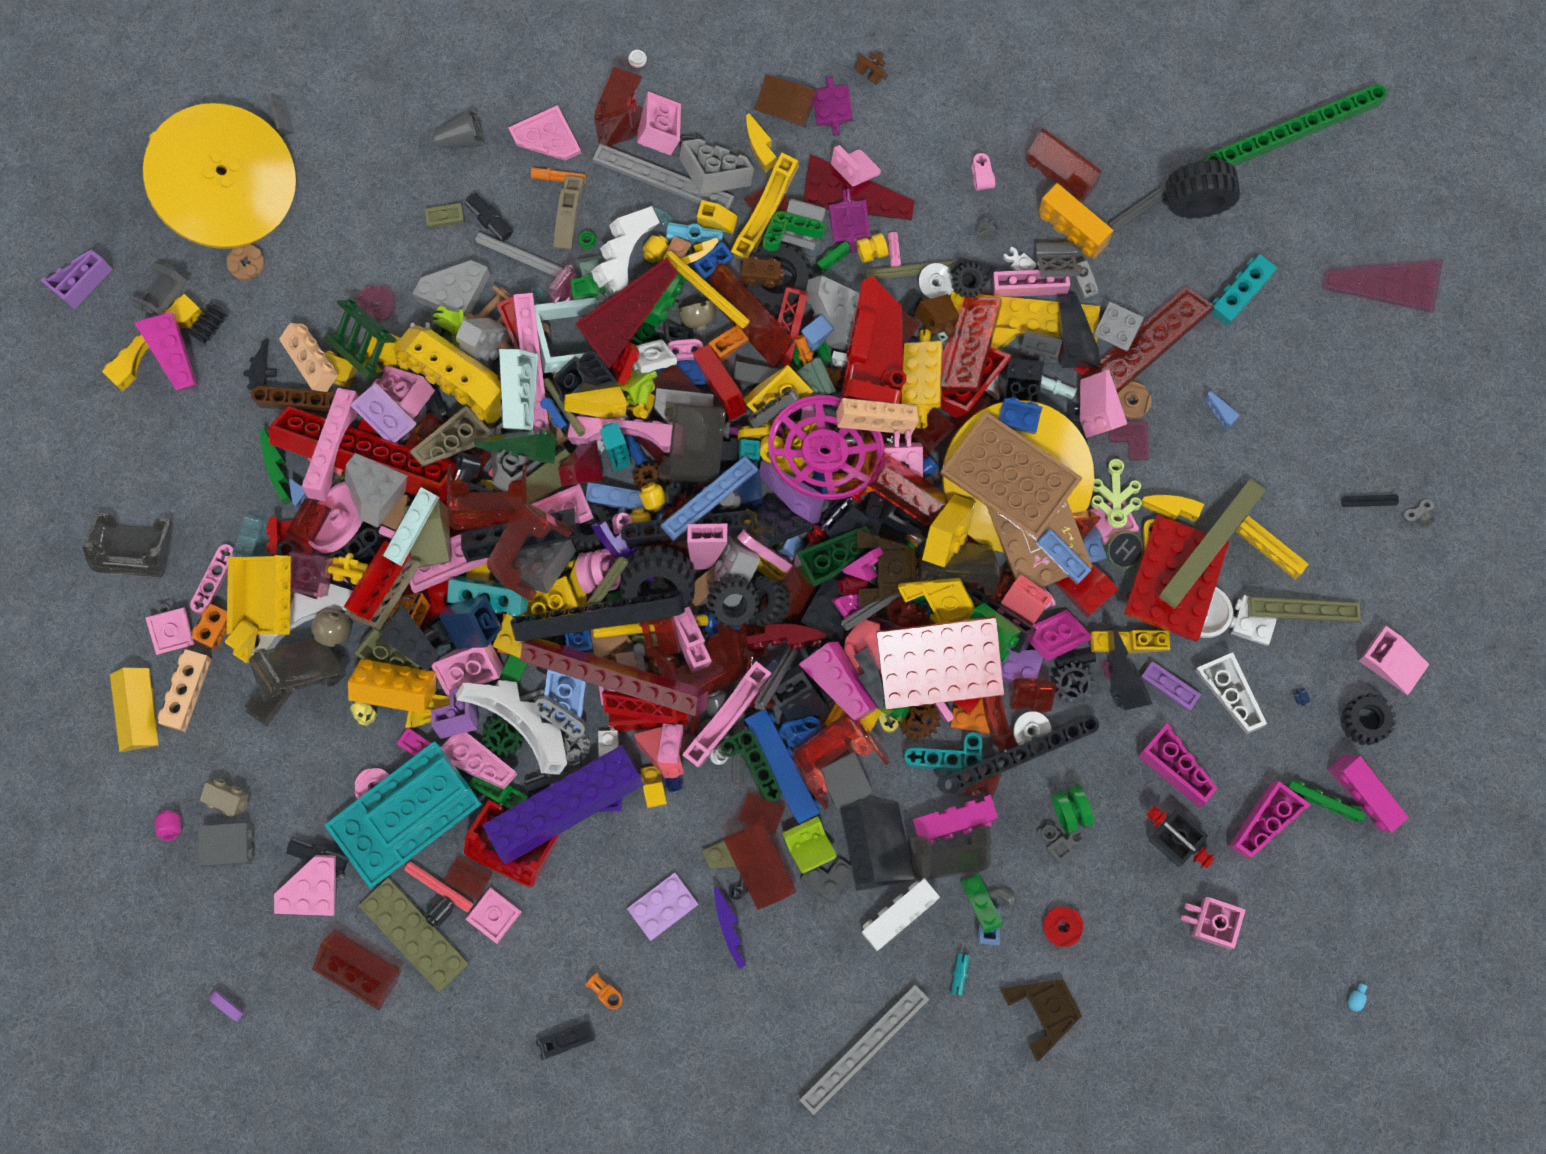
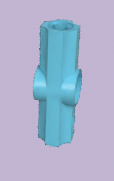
M668 223L666 239L672 240L675 236L690 242L694 246L718 238L716 247L722 243L723 230L703 228L698 224L682 225ZM692 233H698L699 236H698V237H692L690 234H692Z

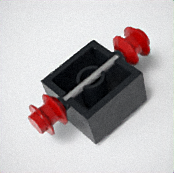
M853 481L854 487L852 489L847 488V492L856 489L862 483L860 481L857 483ZM867 488L855 495L836 499L820 516L819 520L822 525H813L814 531L807 532L809 535L807 537L812 544L817 545L821 543L822 538L827 539V535L833 539L866 526L869 517L860 503L862 501L860 496L862 494L867 495Z
M1153 805L1146 813L1148 816L1146 820H1153V827L1160 824L1161 826L1148 841L1177 867L1182 866L1193 854L1195 855L1193 862L1199 861L1201 863L1200 869L1203 867L1207 869L1214 862L1212 858L1214 853L1209 855L1206 852L1207 847L1200 850L1198 847L1208 835L1179 809L1175 810L1166 820L1167 812L1162 813L1159 811L1160 805L1157 808Z

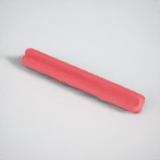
M409 862L405 866L404 870L450 900L465 912H469L473 907L472 902L414 863Z

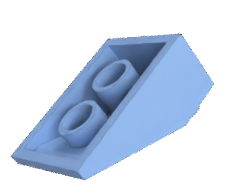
M548 670L544 695L549 696L582 718L588 682ZM546 702L543 703V709L547 706ZM554 707L552 708V710H550V712H549L550 715L552 714L553 710L555 709ZM555 713L557 720L563 721L566 719L564 713ZM541 717L542 723H551L544 717ZM575 725L573 729H579L580 725Z

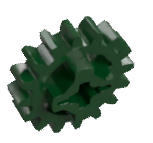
M498 715V720L492 717V724L486 723L485 725L488 729L482 730V733L486 735V737L482 738V741L488 742L485 747L487 749L491 748L490 751L493 754L497 752L498 757H501L502 753L509 757V752L515 755V748H522L519 742L525 741L521 737L522 734L512 724L502 719L501 716ZM510 725L516 730V734L510 732ZM503 732H506L508 737H504L501 742L499 735H503ZM491 738L497 740V747L492 744Z

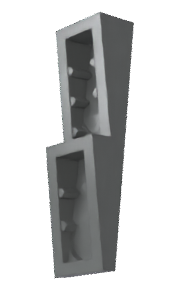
M736 361L734 383L758 386L781 369Z

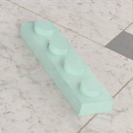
M422 487L420 488L383 555L384 557L402 566L440 497Z

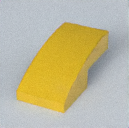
M718 238L694 245L696 253L680 259L685 264H689L702 258L714 248Z

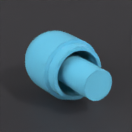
M1362 983L1359 984L1357 991L1353 990V993L1351 992L1348 1000L1349 1008L1355 1012L1361 1011L1367 1001V996L1364 994L1368 986Z

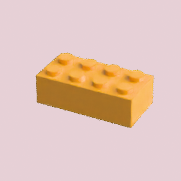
M1058 183L1042 198L1038 211L1041 219L1045 222H1050L1058 233H1063L1069 242L1077 245L1086 257H1091L1094 260L1109 244L1113 229Z
M364 659L359 661L348 681L349 701L425 714L436 692V672Z

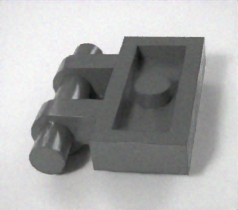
M1025 331L1020 356L1029 360L1042 361L1045 365H1056L1062 339Z

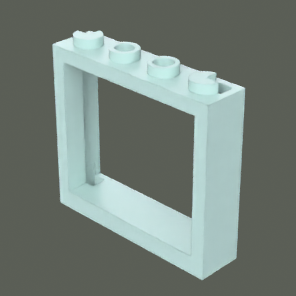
M596 298L534 305L540 357L544 373H557L574 356L581 358L585 353L550 357L541 321L587 315L595 309V303L598 302Z

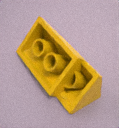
M121 668L110 674L119 752L159 746L154 689L151 688L150 669Z

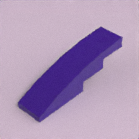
M606 521L596 522L591 526L602 544L616 560L621 556L627 559L638 550L636 547H628L621 534H612ZM648 578L643 582H652L654 578Z
M716 887L714 888V896L720 927L729 951L738 968L741 969L746 964L736 948L742 942L732 927L739 922Z

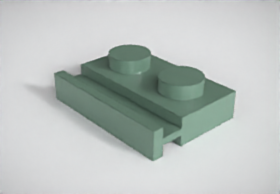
M815 358L814 361L809 362L797 371L798 376L813 390L810 396H830L831 393L836 391L821 358Z

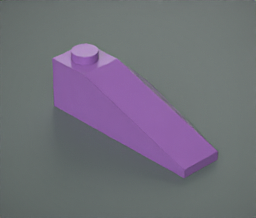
M762 460L759 476L794 513L803 517L811 524L818 525L824 499L812 498L794 490L780 478L771 463ZM781 470L788 479L792 480L794 478L793 476ZM803 482L798 485L808 491L819 493Z

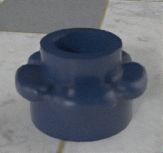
M1297 688L1296 693L1293 694L1294 699L1298 705L1306 706L1310 702L1309 695L1305 688Z

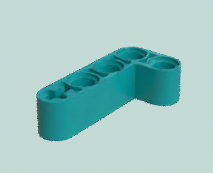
M975 732L967 734L963 741V751L910 748L905 752L903 760L905 765L910 768L955 771L968 765L966 760L969 757L974 758L976 761L981 759L982 738ZM974 738L977 740L978 745L971 747L968 745L967 740ZM914 754L916 758H921L922 754H925L923 763H920L921 759H915V762H911V759L907 757ZM935 755L938 761L935 764H931L928 762L927 757ZM954 756L957 759V764H948L947 757Z

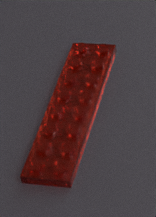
M1186 286L1139 327L1128 351L1118 347L1113 349L1099 361V368H1091L1078 380L1079 384L1081 379L1109 370L1118 394L1214 310V305Z

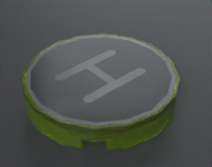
M1130 530L1115 532L1106 543V557L1111 564L1118 568L1127 569L1133 567L1143 556V541L1139 535Z

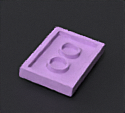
M376 382L350 405L384 439L395 443L417 424Z
M674 873L628 907L627 910L649 940L652 941L699 904L676 873Z

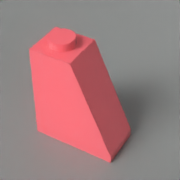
M662 727L634 734L638 748L665 779L676 778L684 774L680 754L678 764L658 762Z

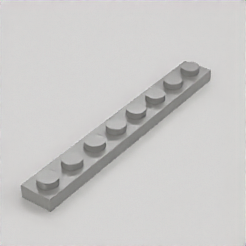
M599 144L593 157V162L698 204H701V200L720 204L730 210L734 201L733 195L723 191L700 194L692 179Z
M914 985L800 1099L804 1106L814 1115L929 998Z

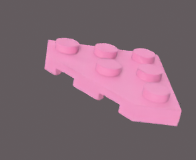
M558 105L508 127L514 142L519 147L564 161L581 154V150Z
M315 855L274 894V914L334 916L336 904V856Z

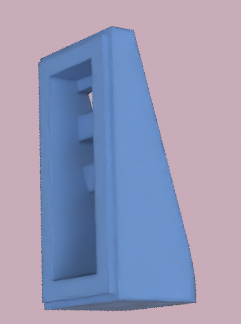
M1212 391L1207 394L1205 401L1224 428L1228 430L1240 415Z

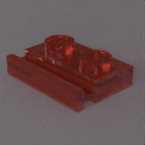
M748 793L738 821L775 834L785 807Z
M457 856L443 882L479 901L492 875Z

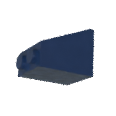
M757 461L752 462L758 469ZM727 470L713 473V480H709V483L714 482ZM759 471L733 491L740 496V505L735 509L717 505L715 509L718 510V513L744 511L747 509L754 510L758 509V505L763 504Z
M486 595L448 605L439 614L441 622L445 625L449 638L456 648L488 647L502 630Z

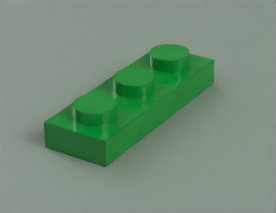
M979 874L960 881L984 933L986 934L1002 927L1003 922Z

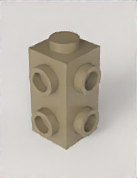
M214 779L205 783L200 801L206 803V806L209 808L222 810L227 816H235L246 810L249 794L243 792V789L240 787L227 785L224 780Z

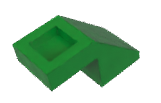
M593 276L570 280L572 296L575 300L594 296L598 301V294L604 295L607 289L606 286L599 288Z

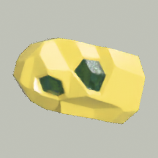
M355 702L350 707L353 716L359 724L367 726L375 721L377 713L372 704Z

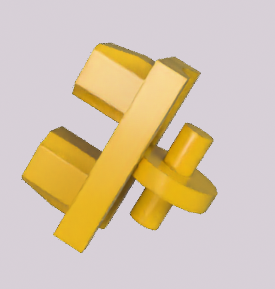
M348 553L346 558L334 557L331 566L328 568V573H332L333 580L343 581L345 576L351 577V583L357 585L367 570L368 564L353 560V554Z

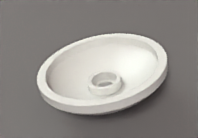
M1215 587L1200 637L1212 638L1222 634L1229 627L1233 618V608L1229 598L1217 587Z

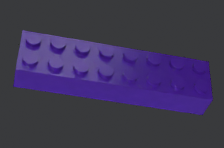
M620 745L483 824V827L498 856L507 865L643 786L644 783L623 746Z

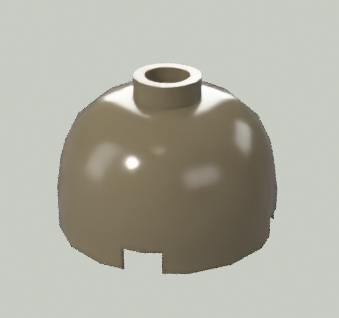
M706 301L679 308L678 312L685 326L696 328L697 331L707 329V325L714 321L716 306L711 301Z
M335 609L321 611L315 616L311 627V634H314V639L320 644L335 647V644L339 643L344 645L348 641L351 631L349 618L343 612Z

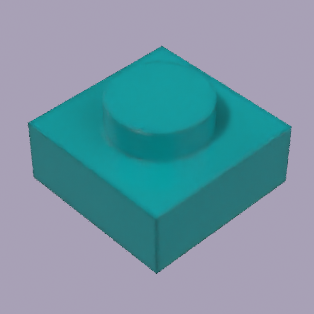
M741 439L739 441V460L746 456L750 461H758L760 459V441Z

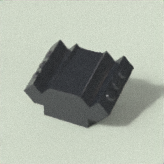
M596 351L585 353L581 358L574 356L554 378L555 388L560 394V401L563 403L567 394L618 387L617 381Z

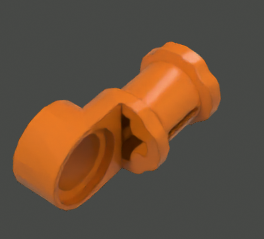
M598 973L594 974L586 983L585 987L592 989L598 995L597 998L608 1008L616 1010L621 1007L623 1003L621 994L610 984L607 985L599 977ZM613 994L619 997V1003L616 1006H611L608 1003L609 996Z

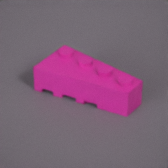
M169 312L134 322L177 391L196 387L197 382L175 314Z
M839 642L827 643L799 664L853 720L864 719L878 709V706L858 678L857 671Z
M1166 723L1138 757L1198 808H1201L1218 788L1205 771L1198 766L1193 755L1188 753L1182 745L1183 742L1178 736H1175L1170 725Z
M1344 754L1327 769L1362 807V810L1371 817L1374 825L1381 832L1392 833L1409 818L1361 756Z
M1280 781L1270 783L1228 847L1243 858H1252L1311 804Z
M991 795L985 796L984 801L978 802L973 800L963 804V807L960 808L959 806H954L943 810V813L935 812L913 819L912 824L918 844L923 843L924 846L935 844V840L943 838V841L955 838L954 834L960 832L962 835L974 832L973 829L980 827L981 830L992 827V823L997 820L998 816Z

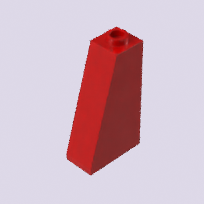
M708 344L693 352L697 367L729 420L732 421L747 413L741 391L710 345Z

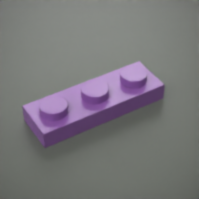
M1153 661L1141 676L1142 680L1187 711L1193 708L1201 696L1200 693Z

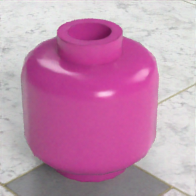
M164 810L155 817V833L161 840L172 841L182 832L181 819L177 813L171 810Z

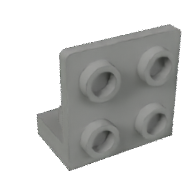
M790 199L787 213L823 222L825 208ZM786 231L782 241L814 250L819 239Z
M1109 302L1094 333V337L1128 351L1144 317Z

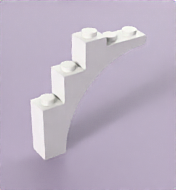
M652 206L619 217L609 225L615 239L608 241L600 248L607 262L599 264L591 273L599 288L606 286V288L613 292V296L628 286V263L635 243L642 234L652 230L660 223Z
M323 581L322 586H319L317 590V599L295 593L290 598V631L302 623L314 619L316 615L326 609H335L345 613L347 609L343 606L353 591ZM260 635L259 645L253 650V661L265 666L273 649L286 635Z
M498 680L495 686L462 683L456 693L458 701L484 707L512 724L531 746L538 760L541 773L559 775L567 765L561 729L551 723H542L541 716L534 709L535 703L520 701L517 682Z

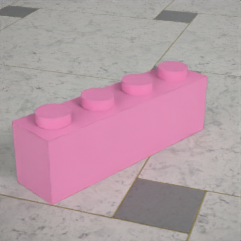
M1039 270L994 272L992 277L993 296L1068 294L1070 288L1069 277H1041Z

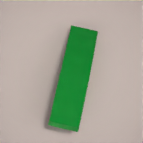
M261 428V449L266 469L278 496L287 505L292 501L283 486L289 483V481L280 469L286 462L276 446L269 444V435Z
M475 776L469 783L470 787L500 803L507 809H511L529 798L509 785L502 789Z

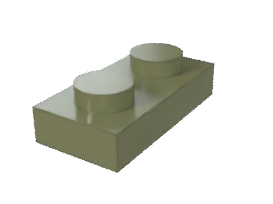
M461 203L425 209L428 229L465 223Z

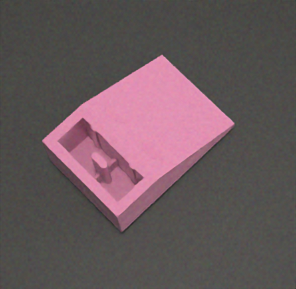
M1387 626L1378 632L1359 659V662L1406 695H1409L1430 665L1402 636Z

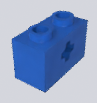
M722 242L693 263L692 270L703 280L707 281L729 265L734 256Z

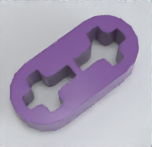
M216 990L208 998L221 1011L237 1022L244 1014L241 1009Z

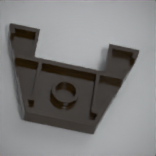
M861 530L856 531V549H876L880 547L884 553L877 557L879 560L876 563L877 589H857L858 607L899 594L898 584L916 582L915 548L889 541Z
M1063 979L1000 989L1008 1006L1027 997L1046 1033L1045 1037L1028 1045L1036 1062L1040 1061L1082 1017Z

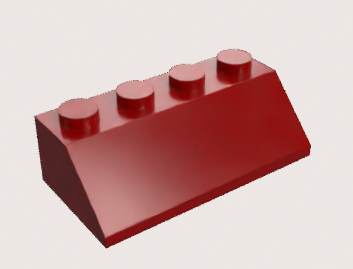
M980 343L941 391L940 408L942 412L956 418L968 413L1012 358L1011 355Z
M609 713V727L611 731L656 729L663 727V724H673ZM684 713L678 724L675 725L690 726L689 714Z

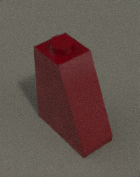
M597 442L578 446L558 467L561 487L603 480Z

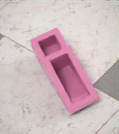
M687 607L683 614L672 616V620L684 657L692 673L708 667L711 663V658L705 648V640L691 609Z

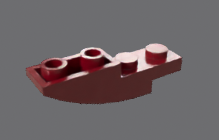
M795 624L764 625L765 633L747 636L748 648L752 647L753 650L764 648V645L772 644V646L782 645L783 641H787L788 648L799 650L804 648V645L820 646L826 641L825 633L807 626Z

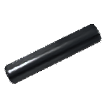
M1397 494L1343 496L1341 498L1342 507L1396 506L1399 504V496Z

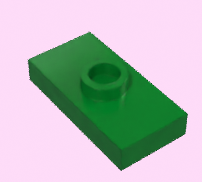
M845 241L835 250H829L825 257L817 262V271L823 274L846 257L850 252V245Z

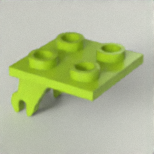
M439 306L436 310L443 313L433 314V318L439 319L433 320V323L452 333V344L459 347L460 343L456 341V336L462 321L466 320V316H463V310L459 309L458 312Z

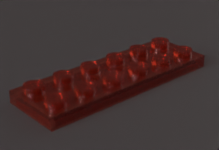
M723 263L717 264L707 283L749 319L750 322L747 327L741 328V330L762 357L773 368L778 367L793 344L794 339ZM720 310L734 326L737 325L722 310Z
M964 298L940 385L942 391L979 392L1002 305L1001 298Z

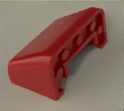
M488 800L466 834L464 854L469 859L526 887H533L558 840L559 834L505 865L498 856L483 827V824L501 815L505 810L500 803Z

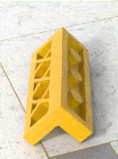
M1247 516L1235 531L1295 580L1309 565L1250 516Z

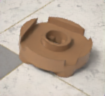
M253 245L232 248L227 257L229 272L240 281L253 280L252 278H255L257 275L259 276L265 267V259L261 251ZM248 259L250 264H246V267H244L242 261Z
M1127 382L1116 390L1125 418L1129 420L1141 419L1148 412L1152 402L1151 395L1146 390L1147 388L1138 382ZM1134 397V400L1137 401V404L1134 403L1133 405L1129 404L1127 399Z

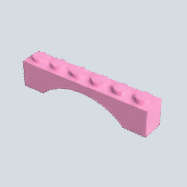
M337 388L302 484L307 498L322 501L327 499L332 485L333 469L340 442L346 429L357 415V412L350 406L358 398L356 391Z
M579 414L575 418L585 431V434L579 437L571 424L569 427L568 438L571 443L586 445L602 439L599 429L605 424L618 422L622 435L640 436L656 444L663 452L683 454L686 431L679 423H671L670 425L659 421L647 423L639 419L626 421L623 418H615L614 420L601 417L592 418Z
M756 661L718 713L687 748L683 756L700 768L765 686L772 673Z

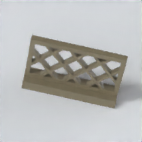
M408 559L400 575L391 586L390 592L386 594L380 604V608L376 610L370 621L356 617L348 610L344 614L358 624H365L380 630L419 568L420 563L416 560ZM411 565L410 569L405 572V568ZM401 582L400 585L397 588H395V584ZM390 598L388 604L385 605V601ZM370 606L367 607V609L365 610V612H364L363 614H366V613H367V611L369 610ZM380 615V617L375 623L374 618Z

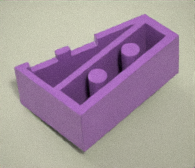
M92 250L71 261L72 264L64 269L59 268L56 270V274L51 277H44L40 280L50 291L74 310L113 270L103 258Z
M1010 650L1009 653L1011 655L1005 663L1001 662L1003 682L1032 691L1042 663V655L1037 650H1024L1019 654Z

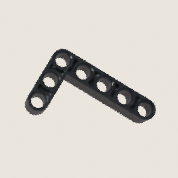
M379 528L364 529L344 546L328 555L315 566L300 545L294 540L281 542L277 547V552L279 556H291V573L303 589L311 590L322 585L323 581L326 582L333 577L332 573L325 574L323 572V566H331L334 557L338 558V555L342 554L346 558L348 553H352L354 560L380 543L383 536L379 533ZM370 531L375 534L374 541H370L368 538ZM355 542L358 543L360 546V550L358 553L355 552L353 549V544ZM287 544L292 548L290 554L285 550ZM298 560L303 564L301 570L296 566ZM309 575L314 579L313 585L308 583Z

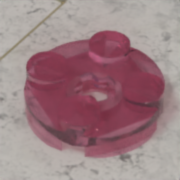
M368 286L358 295L357 305L378 323L388 319L396 307L392 293L384 286ZM374 300L376 302L381 301L378 307H372Z

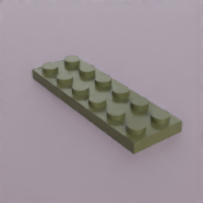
M389 878L359 905L365 914L439 993L469 965L435 927L426 922V917Z

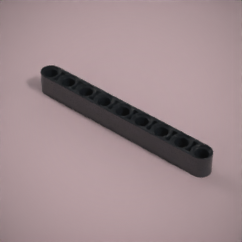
M670 591L513 618L510 623L515 641H526L678 616L685 612L681 592Z
M1092 715L1080 716L943 775L938 779L937 787L943 793L952 794L1096 732L1099 728V720ZM1087 719L1090 721L1089 729L1085 727ZM1069 727H1072L1073 729V735L1071 737L1068 735ZM1053 734L1056 737V742L1054 744H1052L1050 740ZM1035 742L1039 744L1038 751H1034L1033 744ZM1018 749H1020L1022 753L1020 759H1017L1016 757V751ZM1001 756L1004 759V765L1002 767H1000L998 764V759ZM983 764L987 767L984 775L981 773V766ZM966 771L969 774V780L967 782L963 780V774ZM948 779L952 782L949 790L945 787V782Z

